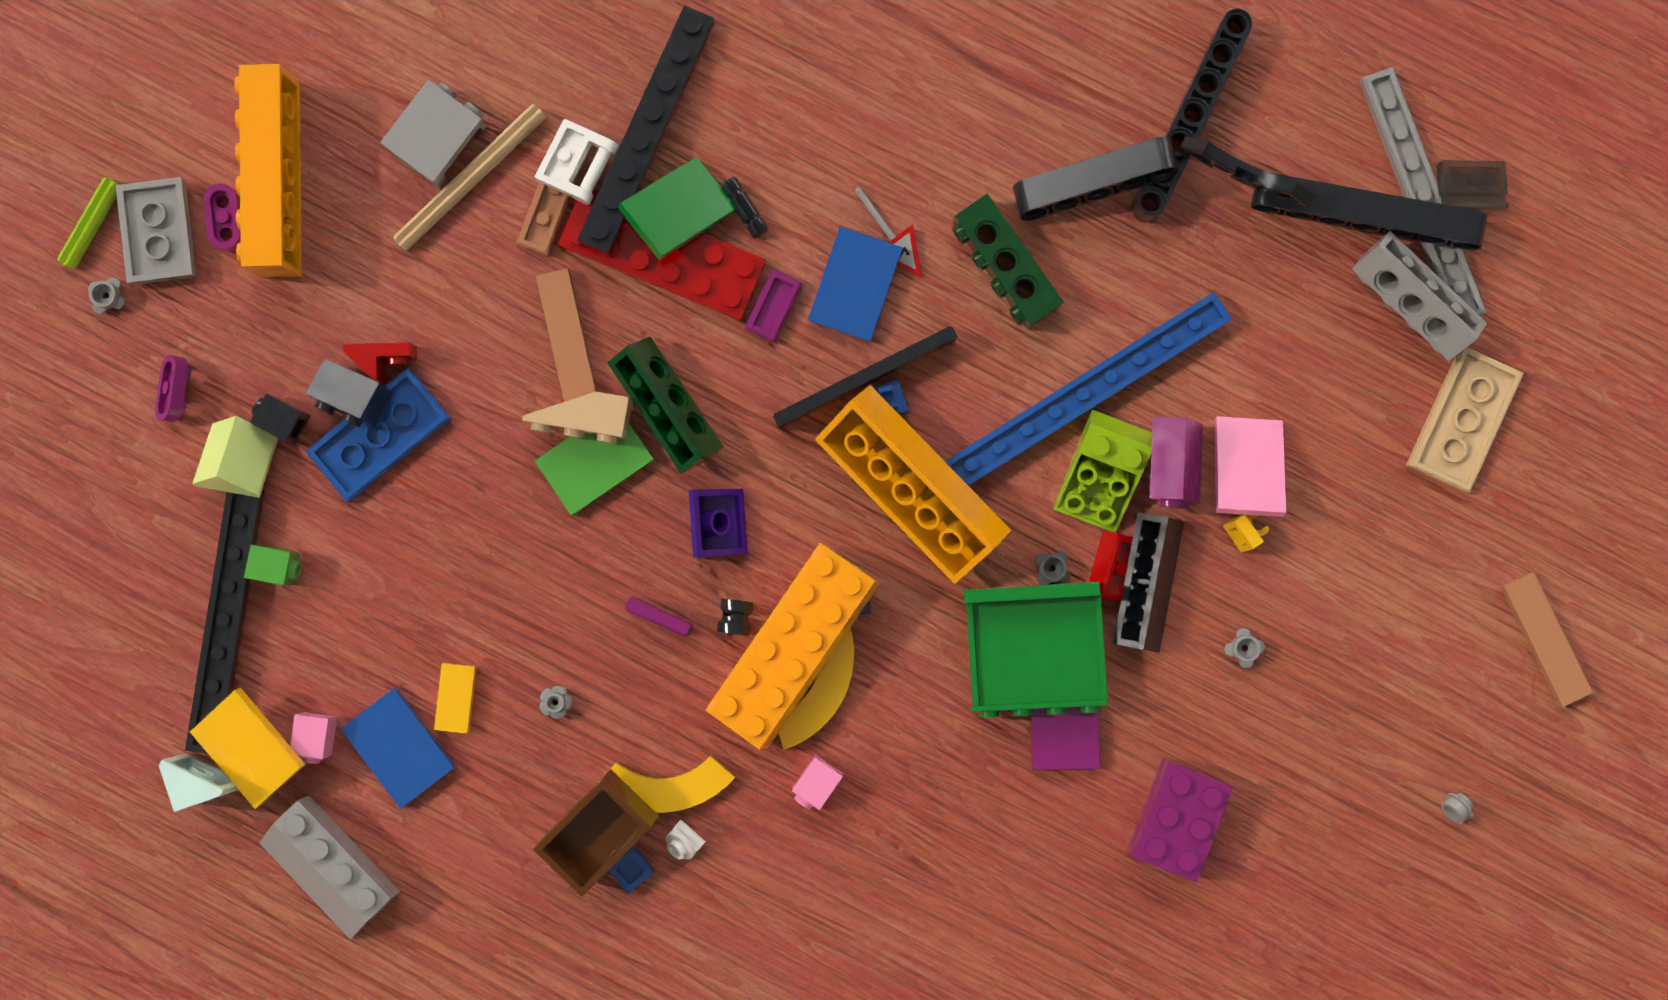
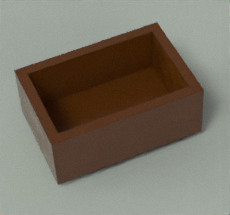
M610 769L540 840L533 850L583 897L653 826L659 815Z

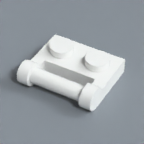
M564 119L535 175V179L573 197L581 203L590 205L594 197L592 191L610 156L615 155L619 145L600 134ZM591 145L598 147L599 150L580 187L572 184Z

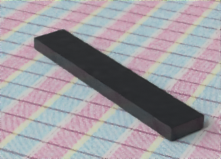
M948 326L774 413L773 418L778 428L781 429L955 342L958 336L953 326Z

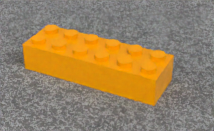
M280 64L239 65V76L235 77V91L239 97V109L235 112V123L237 129L240 130V143H236L235 146L236 159L240 163V176L236 177V191L238 196H240V209L236 212V223L238 229L241 230V243H238L236 247L237 259L241 263V267L262 278L302 277L300 82Z
M871 385L854 397L815 438L816 442L954 584L995 549L1011 531Z
M819 543L705 711L759 750L767 749L881 583L827 545Z

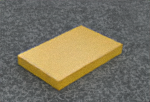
M241 687L234 690L190 731L254 809L260 807L306 765Z

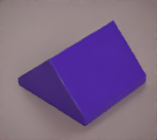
M743 488L688 490L693 558L747 555Z

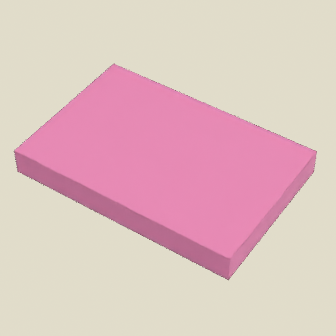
M1216 416L1214 420L1216 513L1284 517L1286 514L1283 420Z

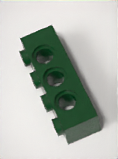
M988 193L954 216L953 224L955 226L952 228L954 235L962 245L967 242L974 252L971 255L973 262L981 272L984 270L988 272L992 278L990 285L1000 299L1005 297L1011 305L1009 313L1019 326L1024 324L1028 330L1061 307L1064 303ZM980 230H989L993 233L995 241L991 244H984L979 241L977 233ZM1002 256L1010 258L1014 265L1013 269L1010 271L1000 270L996 264V259ZM1020 283L1029 285L1032 289V296L1027 299L1019 297L1016 294L1015 286Z
M651 336L627 345L607 362L680 474L702 464L724 447Z

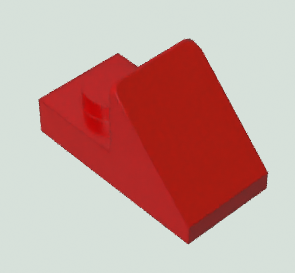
M410 342L343 344V352L372 380L379 382L383 386H385L386 360L387 365L405 366L407 365V360H417V346Z

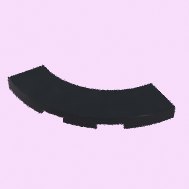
M1185 136L1180 146L1186 153L1211 168L1214 166L1221 171L1232 174L1230 178L1255 189L1258 186L1269 193H1273L1276 198L1305 207H1311L1316 198V195L1299 182L1256 168L1228 154L1210 141Z

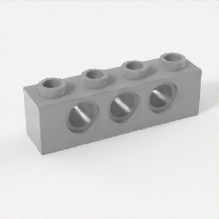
M1391 231L1365 252L1352 268L1363 283L1369 285L1377 292L1387 306L1398 312L1406 320L1410 328L1419 332L1430 343L1431 347L1437 353L1442 354L1448 361L1477 340L1487 324Z

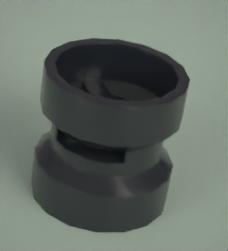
M721 598L720 609L723 615L722 619L718 621L717 632L750 636L751 625L748 623V617L753 613L754 603Z

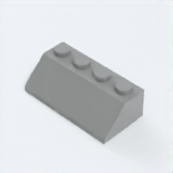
M310 795L297 800L272 824L259 842L350 940L400 893L398 888Z

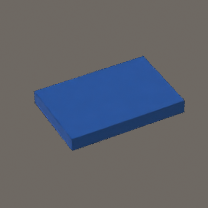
M840 226L808 321L871 342L903 247Z
M397 687L393 688L341 728L342 732L400 809L456 767Z

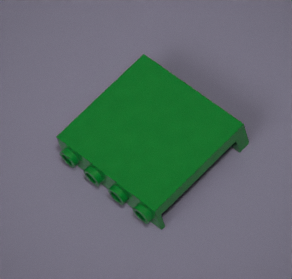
M1100 582L964 590V603L967 608L972 690L971 712L979 711V718L1000 717L999 710H1013V716L1033 715V709L1047 708V714H1066L1067 707L1081 706V713L1101 712V705H1108Z

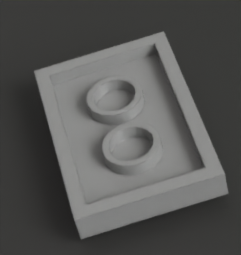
M175 177L115 185L126 282L130 285L197 277L186 179Z

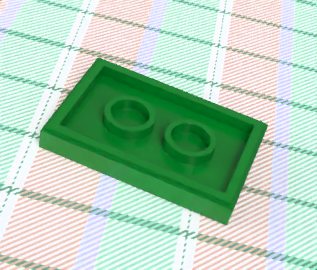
M697 157L621 202L618 207L658 260L666 257L736 211L730 198Z

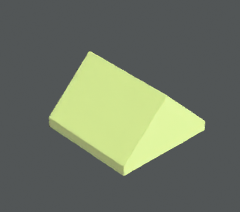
M238 416L213 423L192 484L196 487L260 498L278 438Z

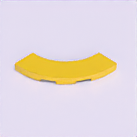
M851 627L818 674L809 693L796 706L778 732L783 750L807 740L818 732L831 719L842 703L851 681L854 666V641Z
M712 755L691 771L670 778L643 776L628 770L618 762L611 767V770L656 813L680 811L701 804L717 795L736 777Z

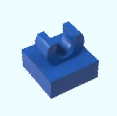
M899 379L873 387L899 415L908 412Z

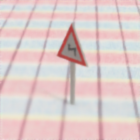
M856 188V194L890 239L888 243L903 247L897 266L922 278L913 224L895 236L862 189Z

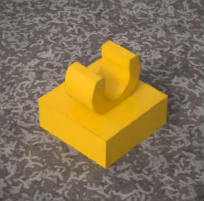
M1240 515L1222 525L1241 553L1252 550L1264 542L1261 536L1268 533L1269 527L1265 526L1256 530L1252 525L1253 519L1259 515Z

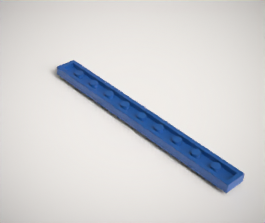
M1215 292L1211 293L945 462L968 486L1228 323L1232 318Z

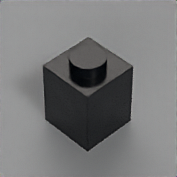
M266 393L264 398H260L255 403L250 423L284 442L295 444L311 415L276 396Z

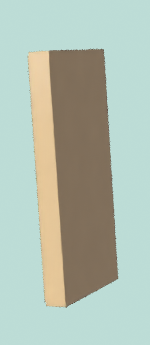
M1466 347L1455 356L1406 466L1465 494L1470 493L1524 373L1471 348Z

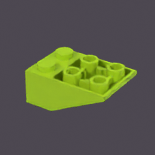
M1092 410L1077 444L1053 510L1116 533L1151 456L1152 432Z

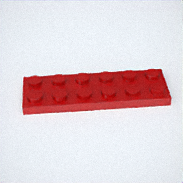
M593 189L592 194L594 197L590 205L576 200L559 240L558 246L560 248L742 321L765 266L766 259L702 233L666 257L658 260L627 219L608 256L579 244L577 241L599 191Z

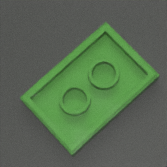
M630 423L626 440L617 438L616 444L596 441L597 435L584 433L583 439L568 437L534 461L571 516H574L654 461V458Z

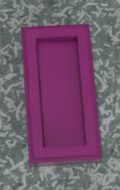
M772 269L744 329L775 344L803 285L802 282Z
M629 597L625 606L626 611L682 636L689 635L693 626L691 622L634 597Z

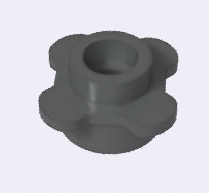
M1057 551L1053 555L1039 553L1035 557V563L1039 568V575L1037 576L1039 584L1048 585L1050 582L1055 581L1064 584L1069 580L1070 574L1067 572L1066 564L1068 556L1065 552ZM1054 565L1055 571H1050L1049 567Z

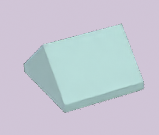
M187 753L162 759L159 764L174 812L238 790L222 770Z

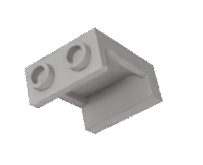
M427 80L380 143L389 152L441 189L448 180L444 175L476 131L478 129L484 131L487 126L481 119L483 113L474 105L466 102L463 106L454 99L457 94L447 85L440 82L436 86L430 80Z

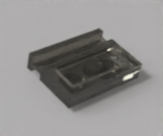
M1442 160L1437 164L1439 196H1441L1442 204L1478 211H1504L1509 208L1505 199V195L1508 193L1506 161Z

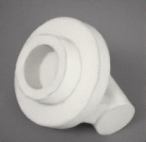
M681 819L665 838L667 850L677 859H691L696 851L706 842Z

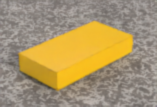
M442 663L434 730L470 733L477 666Z

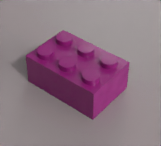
M1162 758L1127 852L1135 859L1197 883L1233 787Z

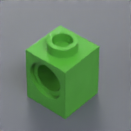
M251 545L244 578L283 586L294 585V580H298L302 569V562L299 560L300 553L262 545Z

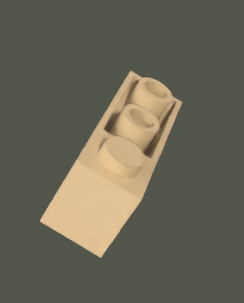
M593 392L523 415L522 421L531 424L530 430L550 433L551 428L564 429V436L583 439L584 433L597 435L596 441L616 444L617 438L626 440L632 400L625 396Z

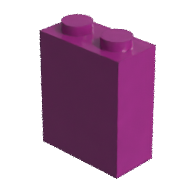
M1153 417L1150 499L1160 501V507L1189 509L1190 503L1200 504L1203 445L1202 423L1187 417Z

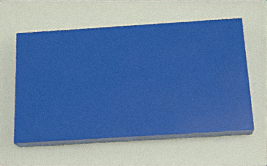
M409 367L384 386L393 394L375 428L364 423L358 428L343 420L305 451L348 503L452 420Z

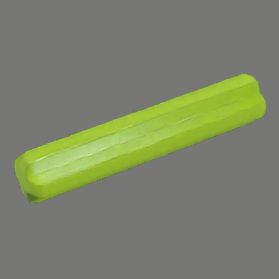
M109 178L101 180L58 256V261L61 264L72 269L78 266L117 197L115 185H119L118 183Z

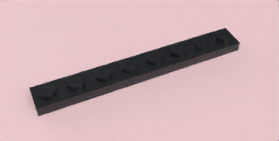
M685 5L683 6L577 238L579 244L608 256L610 255L626 220L618 207L621 202L638 193L715 23L714 17Z
M265 491L261 492L260 498L226 492L185 751L208 754L190 731L233 691L250 579L244 578L250 546L256 545Z

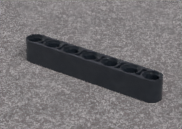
M1237 8L1228 11L1217 26L1165 134L1171 140L1177 139L1183 142L1185 136L1199 139L1251 31L1252 18L1245 10ZM1227 23L1237 24L1241 33L1235 34L1229 31ZM1213 52L1223 53L1227 63H1218L1213 57ZM1207 81L1211 84L1213 92H1203L1198 82ZM1184 111H1194L1198 115L1199 121L1194 123L1188 121ZM1174 151L1179 172L1171 177L1170 181H1159L1139 188L1131 207L1136 219L1145 223L1152 222L1165 209L1190 157L1185 151ZM1143 198L1154 200L1156 211L1150 212L1145 210L1141 200Z
M1275 173L1271 174L1297 181L1316 195L1312 206L1305 207L1276 198L1273 193H1269L1258 186L1253 191L1251 208L1260 212L1384 235L1391 231L1396 237L1465 250L1481 249L1488 217L1486 213L1478 210Z

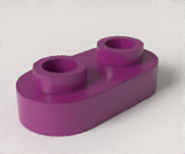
M215 184L208 188L203 200L207 236L210 243L218 249L233 251L236 250L237 244L241 243V230L238 229L236 223V212L240 209V196L228 185ZM228 198V205L225 208H221V200ZM232 230V237L229 240H225V232Z
M168 355L162 363L155 404V414L160 421L174 423L186 411L184 395L186 384L191 377V367L187 364V360L184 357Z

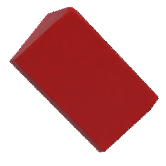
M1103 531L1089 582H1100L1101 599L1121 603L1133 538L1115 532Z

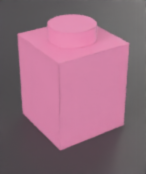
M308 712L295 714L290 747L300 756L304 763L319 764L321 759L332 756L337 716Z
M815 754L792 788V791L796 794L794 799L809 810L813 806L820 810L843 777V773Z

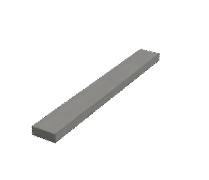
M1391 67L1361 78L1359 83L1402 196L1445 204L1394 68ZM1420 241L1430 269L1478 315L1487 313L1463 249Z

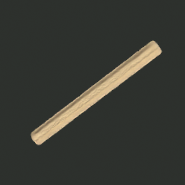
M531 104L394 235L395 242L404 250L412 247L545 119V114L535 104Z

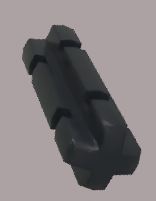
M736 177L729 178L721 185L723 191L731 198L730 201L742 222L748 224L747 229L752 237H761L768 231L767 224L762 217H758L759 212L747 193L741 191L742 186Z

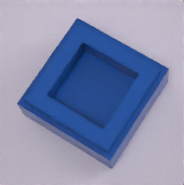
M633 846L609 872L629 894L652 875L655 870L638 849Z

